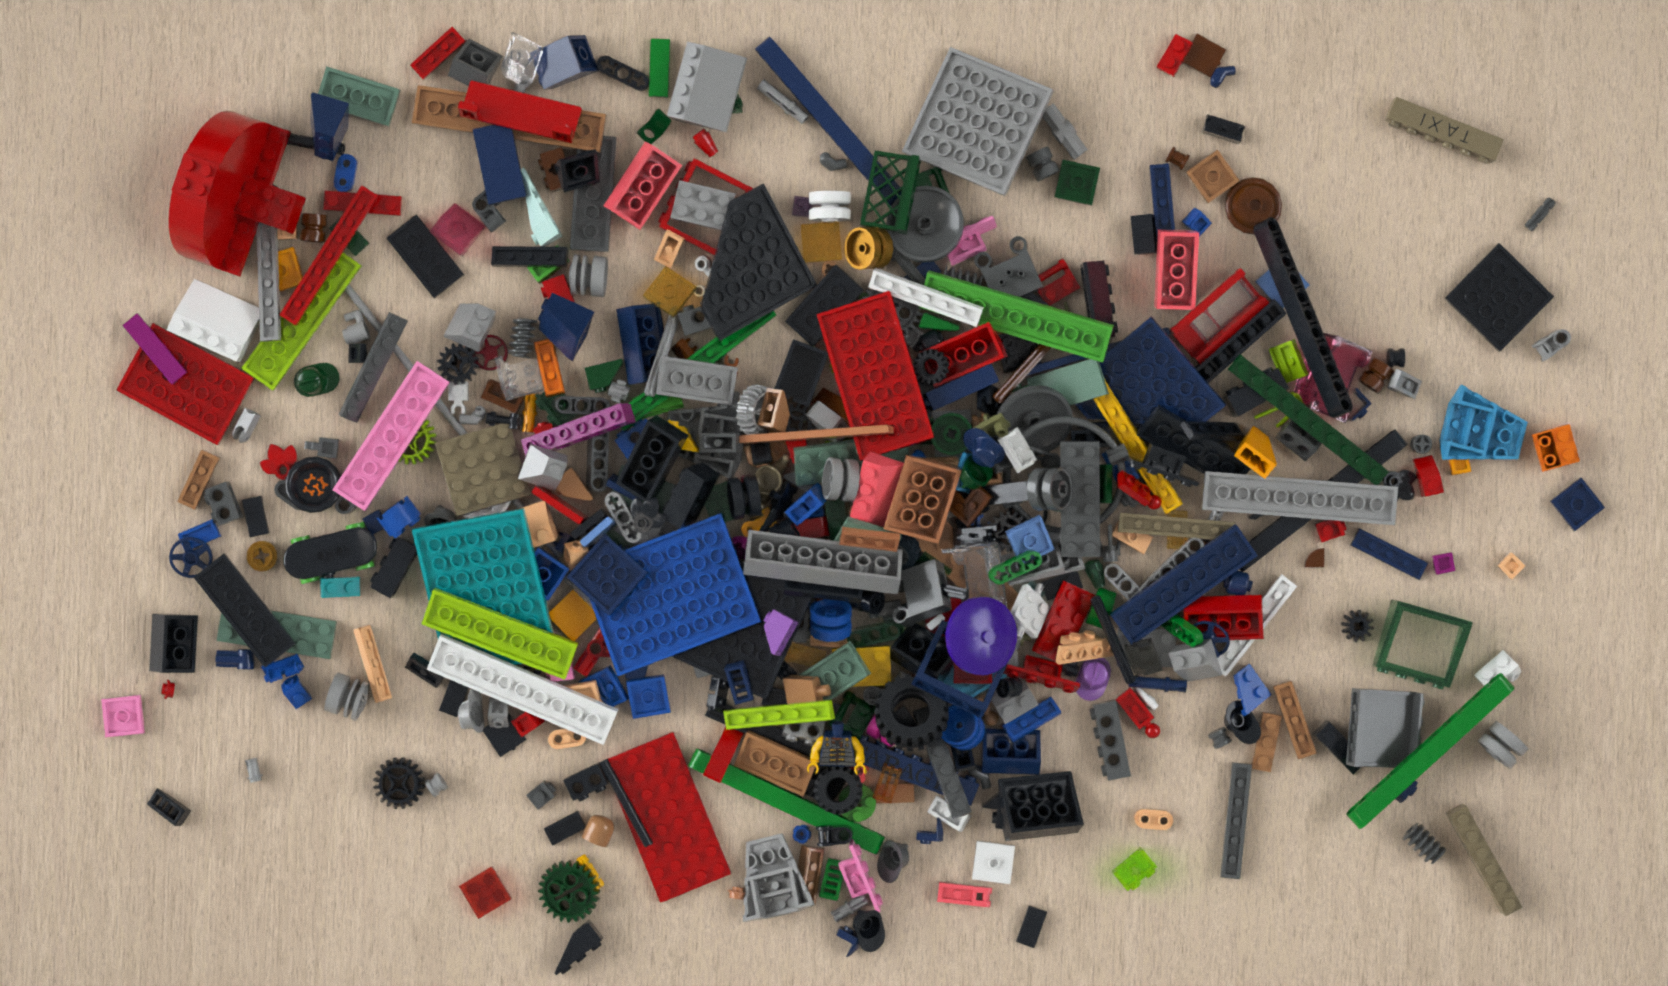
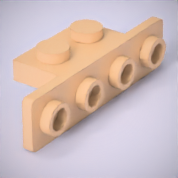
M1086 630L1083 633H1070L1069 635L1061 636L1060 643L1063 645L1058 646L1056 663L1058 665L1110 657L1114 656L1107 638L1102 639L1094 631Z

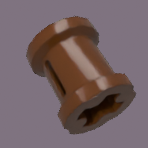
M1172 147L1165 162H1171L1178 166L1180 170H1183L1190 155H1184L1177 151L1175 147Z

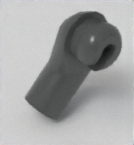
M827 152L820 155L821 165L830 171L847 168L846 159L835 161Z

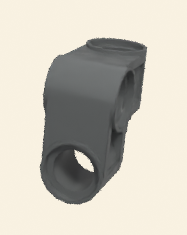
M484 190L475 197L472 207L492 233L505 223L506 220L495 208L500 203L488 205L486 191ZM485 201L487 203L486 208L478 210L476 208L477 202Z

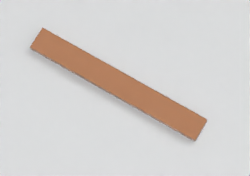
M890 425L740 435L739 443L758 444L894 434L893 427Z

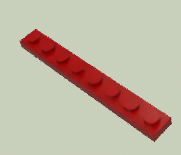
M361 185L279 314L281 317L296 326L298 325L379 196Z

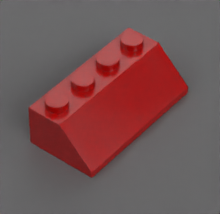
M990 322L928 348L943 352L944 356H947V362L950 365L948 366L949 373L946 374V378L939 383L933 384L934 388L1008 357L1000 337ZM929 359L925 362L924 365L928 374L937 372L938 364L935 360Z
M1262 595L1201 596L1184 608V619L1192 625L1200 621L1217 623L1226 630L1230 640L1264 639ZM1200 624L1196 627L1203 633L1207 630L1209 624ZM1214 626V633L1217 637H1226L1221 629Z

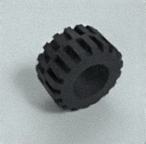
M845 766L826 768L818 775L814 783V797L818 805L832 814H844L853 810L863 795V785L860 777L855 771ZM841 778L848 783L850 792L845 800L834 801L828 796L827 786L833 779Z

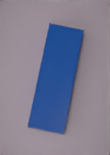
M1049 697L1028 712L1002 725V728L1012 743L1059 716L1061 710L1052 697Z

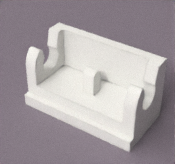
M1018 426L1008 431V435L999 437L998 442L1003 447L1017 474L1033 465L1037 460Z

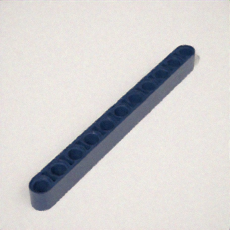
M769 36L755 48L756 52L869 182L874 156ZM877 161L878 166L880 168H883V166ZM886 170L883 171L888 180L892 178ZM879 174L874 178L873 182L878 187L886 182L882 174ZM895 180L891 182L895 190L900 188ZM889 184L879 190L884 198L894 192ZM897 195L887 201L890 206L898 198Z

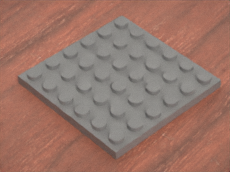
M950 47L902 152L909 156L918 155L921 161L1006 196L1054 90Z

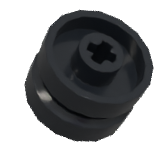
M745 476L742 483L738 477L728 478L726 484L727 498L733 521L744 519L745 513L750 518L760 517L761 497L756 476Z

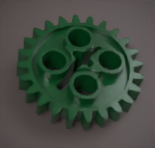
M563 860L559 862V866L554 863L552 869L548 868L546 870L547 874L541 876L545 881L539 882V885L543 887L538 890L539 893L543 894L539 900H545L542 907L548 906L547 914L554 912L553 918L559 915L561 922L565 917L568 923L572 921V917L575 922L579 920V916L582 919L586 918V914L590 915L592 913L591 908H596L597 905L594 902L600 899L595 896L600 893V890L595 889L599 882H593L596 875L590 876L591 869L585 871V864L578 867V861L573 865L571 860H568L566 865ZM569 875H573L576 878V882L570 881ZM553 883L560 887V891L554 890ZM583 883V886L576 888L572 893L569 892L560 899H555L556 896L563 894L566 890H570L577 884ZM578 891H582L585 894L586 898H580L578 895ZM562 900L568 901L570 907H564Z

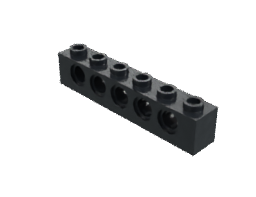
M1275 299L1270 300L1269 304L1195 368L1208 383L1211 382L1239 354L1241 355L1287 313Z

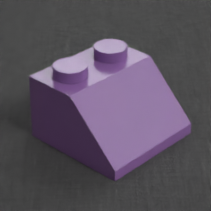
M773 609L764 618V622H766L764 629L771 653L781 656L799 622Z

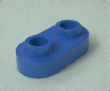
M350 154L340 156L337 161L334 186L340 192H349L354 186L358 163L356 158ZM346 160L350 161V165L348 167L344 166V162ZM342 179L346 180V184L344 186L340 185V181Z

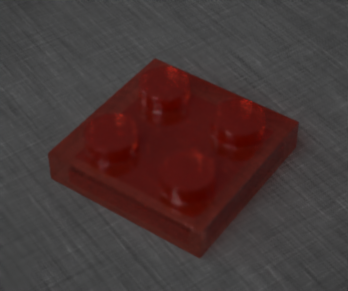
M493 866L459 885L478 919L512 899Z

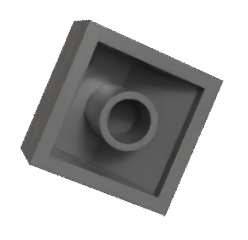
M468 39L453 58L448 76L469 86L470 81L489 85L503 56Z

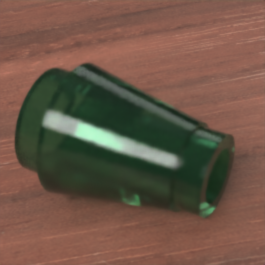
M1099 559L1086 562L1084 570L1094 588L1104 587L1106 584L1103 564L1100 563Z

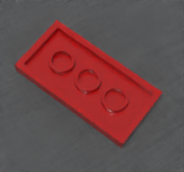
M1063 580L1031 651L1056 661L1058 646L1063 645L1060 643L1061 636L1079 633L1092 604L1090 599L1095 595Z

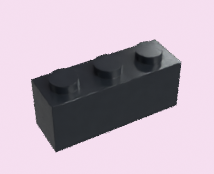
M403 537L392 540L389 545L391 550L388 556L384 555L379 564L382 567L378 573L375 572L370 580L372 582L370 586L372 589L389 598L394 597L417 556L415 544Z

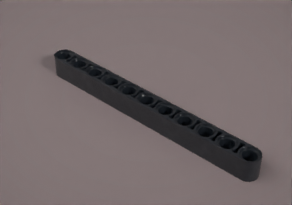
M1269 217L1254 226L1255 237L1326 410L1332 418L1340 417L1352 411V401L1281 228L1275 218Z
M1394 429L1366 450L1365 453L1382 465L1407 446V443L1398 431ZM1347 465L1327 481L1359 483L1365 477L1350 465ZM1285 516L1278 518L1249 541L1258 556L1240 568V571L1243 572L1311 519Z

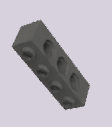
M1116 700L1093 703L1090 715L1091 719L1096 722V727L1093 730L1095 739H1099L1100 742L1097 750L1099 758L1103 757L1104 765H1101L1103 777L1106 776L1108 781L1130 777L1131 773ZM1108 716L1111 719V723L1109 726L1104 727L1101 725V719ZM1108 735H1112L1115 738L1112 745H1106L1104 742ZM1112 754L1118 755V761L1115 764L1108 762V758Z

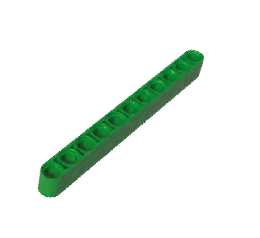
M1502 673L1497 674L1352 806L1346 813L1349 819L1359 829L1365 827L1501 703L1515 687Z
M696 748L688 766L704 773L712 754ZM729 763L721 780L722 783L815 827L821 825H848L853 830L852 839H854L855 844H859L860 848L873 854H878L885 839V836L865 826L850 821L839 814L827 812L818 804L735 767L731 763ZM847 830L839 832V836L842 839H848L850 836Z

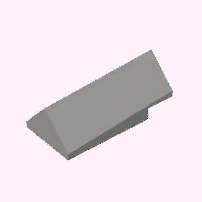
M1053 543L1055 550L1041 556L1042 563L1038 568L1008 581L1009 586L1083 570L1085 567L1082 557H1061V545ZM1014 552L1002 555V561L1005 562L1015 557ZM1014 562L1011 565L1013 573L1017 572L1020 568L1018 562Z

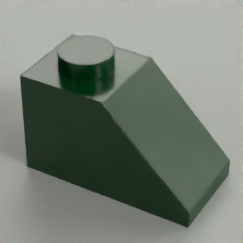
M623 359L585 367L589 389L591 391L595 390V393L607 391L606 387L611 385V382L614 381L623 366Z

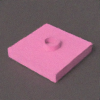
M141 695L101 699L105 737L145 733Z

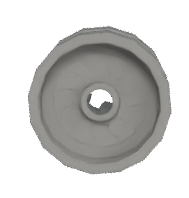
M829 457L826 460L822 476V494L824 499L837 500L840 497L842 501L853 502L855 500L860 480L857 460L845 459L842 462L841 459Z
M1495 721L1489 729L1496 739L1488 734H1483L1478 742L1495 760L1511 769L1517 763V760L1510 751L1518 756H1523L1527 752L1528 747L1506 727Z

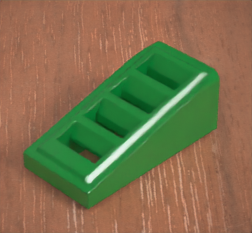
M927 313L923 314L919 324V328L954 332L959 330L958 325Z
M828 858L819 897L838 901L843 875L841 871L831 869L830 865L838 866L839 862H841L840 860ZM828 873L837 874L839 878L828 876ZM828 880L836 882L838 884L837 886L826 884V882ZM825 888L835 890L836 892L834 894L825 892L824 890Z

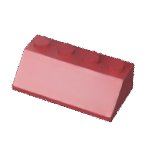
M870 452L865 457L860 472L859 488L853 502L850 517L884 527L903 468V462Z

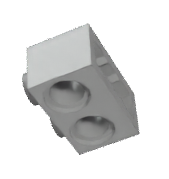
M825 721L794 723L799 728L797 732L790 730V724H784L782 737H786V740L790 742H797L799 740L805 742V745L813 746L816 740L823 735ZM808 729H816L817 735L811 736L808 733Z

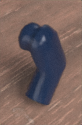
M1235 66L1217 68L1210 78V85L1218 88L1226 76L1235 75Z

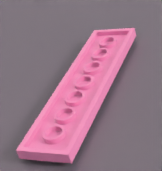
M416 361L334 486L333 491L366 511L450 382L419 361Z

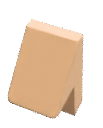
M667 229L654 260L671 268L685 243V238Z

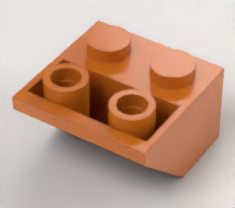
M1570 424L1532 434L1542 472L1580 462Z

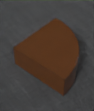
M1324 548L1316 549L1310 553L1305 560L1304 567H1324Z

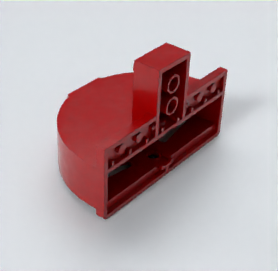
M222 111L211 117L201 127L183 155L171 189L168 219L169 234L172 245L179 255L240 277L259 223L294 234L306 198L272 186L291 134L290 131L233 111Z

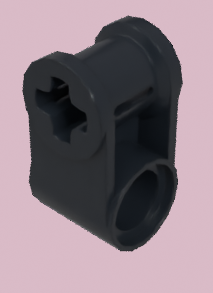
M848 825L816 826L819 838L817 846L819 847L848 844L853 837V830ZM847 830L850 836L848 839H842L839 836V832Z

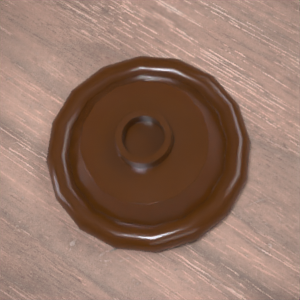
M1251 177L1240 180L1232 186L1226 196L1225 210L1228 220L1236 229L1243 233L1255 235L1254 226L1269 217H1273L1278 221L1281 216L1282 202L1280 194L1273 184L1261 178Z

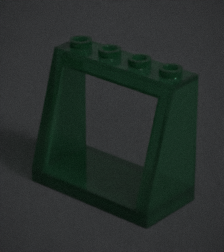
M1391 599L1372 666L1378 667L1377 671L1388 674L1389 671L1396 672L1395 676L1407 679V676H1410L1417 683L1425 685L1427 681L1433 683L1432 687L1443 690L1444 686L1450 688L1473 622ZM1403 611L1459 626L1445 678L1386 662Z

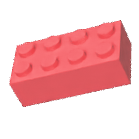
M644 142L603 206L641 230L682 165L652 144Z
M1158 230L1154 298L1156 309L1193 310L1195 308L1199 232L1193 230Z

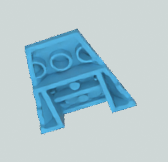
M1460 385L1448 403L1439 439L1442 459H1519L1528 422L1508 410H1504L1494 402L1483 398L1480 394L1469 390L1466 386Z

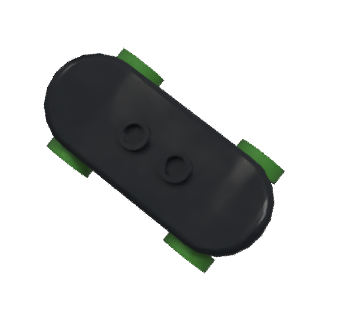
M364 522L345 526L346 530L310 538L309 535L291 539L292 545L284 553V567L291 576L300 579L301 584L320 580L319 576L345 569L356 567V571L371 568L375 566L372 560L377 553L376 538L371 531L365 528Z

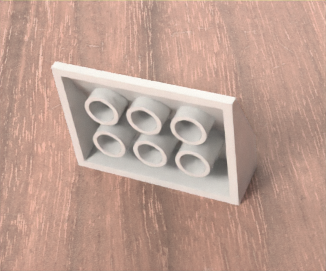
M194 279L174 312L167 330L236 362H242L260 322L259 307Z

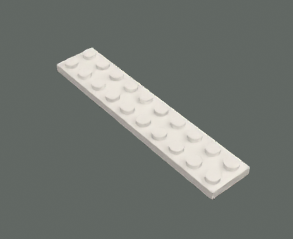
M443 634L439 636L427 670L602 745H604L619 710Z

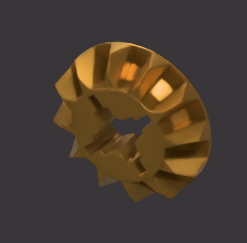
M267 541L253 543L247 551L248 564L256 571H267L273 568L277 561V551L274 545ZM260 551H263V553L270 554L267 557H265L264 562L262 561V559H255V557H258V555H260Z

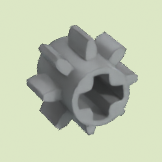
M618 379L617 383L611 382L608 395L612 396L611 401L621 403V400H627L630 387L626 386V381Z

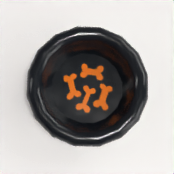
M306 457L296 462L288 471L285 479V492L290 502L299 510L308 513L322 512L332 507L340 495L333 491V488L341 475L337 467L329 460L320 457Z

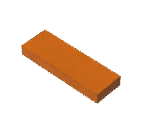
M549 339L534 342L546 397L564 394L565 389L555 345Z

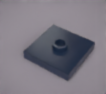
M1582 477L1578 478L1550 500L1573 531L1579 529L1605 508Z

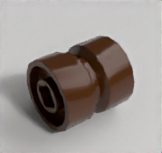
M302 213L301 224L305 228L302 229L300 241L325 243L326 234L322 228L327 226V215Z
M1373 358L1368 365L1369 370L1364 371L1358 380L1364 386L1379 394L1385 386L1384 381L1389 380L1395 371L1381 360Z

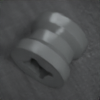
M1416 435L1411 440V449L1418 454L1427 453L1432 448V440L1427 435Z
M1221 727L1208 734L1209 739H1212L1214 742L1213 746L1215 749L1223 747L1232 741L1227 736L1225 727Z

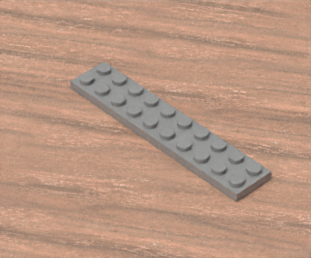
M1205 471L1202 510L1395 525L1398 487L1267 476L1264 479L1258 475Z

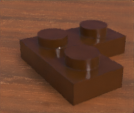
M982 487L972 490L967 498L955 490L949 511L969 527L993 496Z

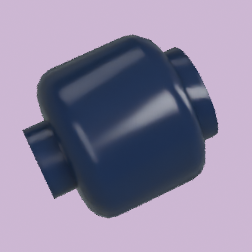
M1237 570L1224 580L1223 587L1226 588V592L1229 594L1245 595L1247 591H1251L1253 581L1249 580L1250 576L1248 573Z

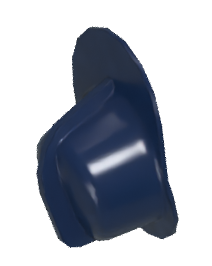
M971 428L965 432L963 439L965 446L972 452V458L977 465L992 468L994 464L1004 459L1005 451L1003 447L988 433L978 428Z

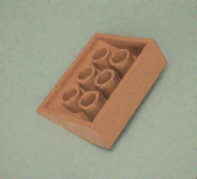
M906 455L883 529L939 544L962 470L957 465L939 460Z

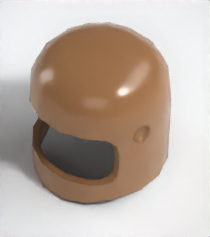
M593 815L585 827L582 838L595 845L607 848L614 831V823L603 815Z

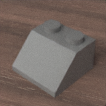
M478 303L459 304L444 337L479 352L495 321L496 311Z
M1211 639L1203 640L1201 644L1195 647H1190L1186 643L1176 645L1169 652L1174 671L1184 680H1187V682L1222 675Z
M1019 678L1023 685L1022 693L1019 696L1001 698L995 690L991 699L1005 724L1038 706L1036 699L1022 678Z

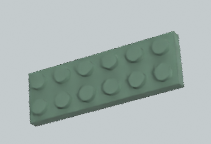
M854 439L793 448L797 486L815 484L817 482L822 483L824 465L829 457L839 458L842 462L845 459H855L858 461L861 472L863 461L859 459ZM909 447L892 451L882 456L904 463L906 455H909Z
M270 610L296 642L286 652L331 659L337 621ZM221 613L217 641L247 646Z

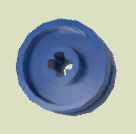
M822 599L818 602L814 601L810 605V635L815 639L826 642H837L848 638L852 633L851 604L846 601Z
M955 705L949 706V721H947L946 731L942 732L941 738L950 746L960 751L975 748L982 741L985 734L983 719Z

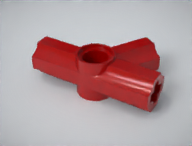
M600 628L573 667L577 672L586 677L600 657L611 658ZM593 643H598L601 646L600 653L595 654L591 651Z

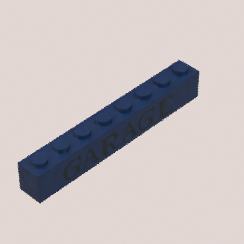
M862 734L859 741L864 748L865 762L863 765L943 795L931 761L926 763L922 761V757L915 754L908 756L904 754V750L897 749L896 747L894 749L887 748V745L879 740H876V743L869 741L868 736ZM966 774L963 777L958 775L968 803L971 806L978 790L979 782H976L977 778Z

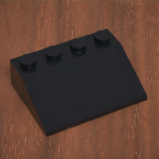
M1071 771L998 779L1001 825L1005 841L1078 833L1083 827L1084 822Z

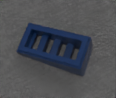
M744 660L727 664L724 670L735 705L754 700ZM740 669V672L732 673L733 670ZM741 676H742V678H743V679L737 680V681H734V679H733V678H737V677H741ZM745 684V687L736 689L735 687L738 685ZM747 691V695L738 697V693Z

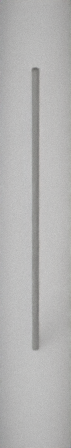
M348 285L345 292L379 333L382 325L353 288ZM396 344L393 352L410 372L414 365ZM439 399L436 406L459 435L467 434L442 400ZM520 499L512 501L517 508L525 506ZM553 542L546 543L557 559L563 556V553L555 549L556 545Z

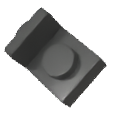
M544 780L526 796L539 810L556 796V789L551 782L547 783Z

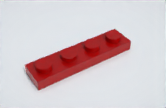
M325 191L323 210L345 212L356 193ZM378 195V199L368 213L401 216L402 197Z

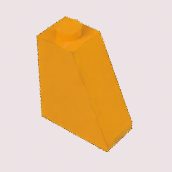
M1253 425L1240 442L1234 456L1265 479L1276 467L1277 462L1269 437Z

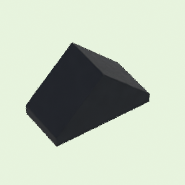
M951 746L957 772L976 768L971 749L960 751Z

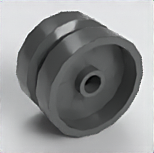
M1036 468L1030 473L1027 483V497L1033 509L1038 511L1049 509L1052 511H1062L1069 506L1073 489L1070 474L1066 469Z

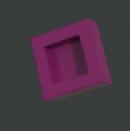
M1452 552L1432 556L1435 575L1456 571Z

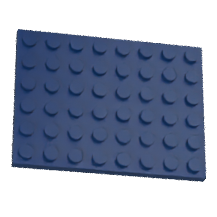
M722 513L624 550L648 574L610 616L590 599L617 676H622L762 622Z

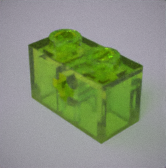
M1140 847L1113 869L1112 873L1127 891L1130 889L1133 891L1141 885L1140 881L1143 878H1149L1156 872L1155 868L1157 866ZM1134 866H1135V868L1140 867V868L1138 869V871H1139L1138 874H1136V873L1131 874V873L1133 872L1132 868H1133Z

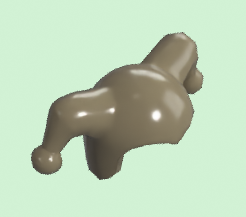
M788 454L780 458L774 465L769 464L759 467L754 474L760 491L761 511L765 509V505L770 500V491L775 490L778 492L782 487L783 473L789 467L791 460Z

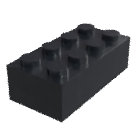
M658 415L649 419L616 484L644 502L651 498H657L689 435Z

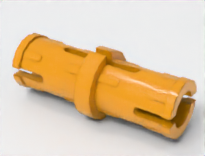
M525 393V407L522 410V414H524L522 432L534 433L533 428L535 425V415L537 416L536 402L538 394Z

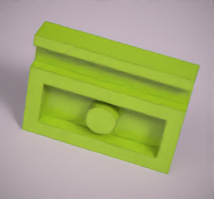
M1295 339L1268 349L1275 367L1279 368L1286 383L1309 375Z

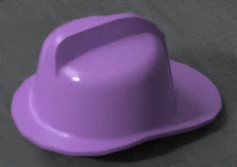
M1105 658L1085 660L1081 665L1076 682L1080 683V688L1076 692L1084 700H1097L1103 695L1111 674L1110 664Z

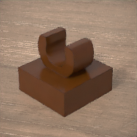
M682 338L671 348L678 358L688 359L694 354L697 347L690 348L687 344L691 340L690 338L685 340Z

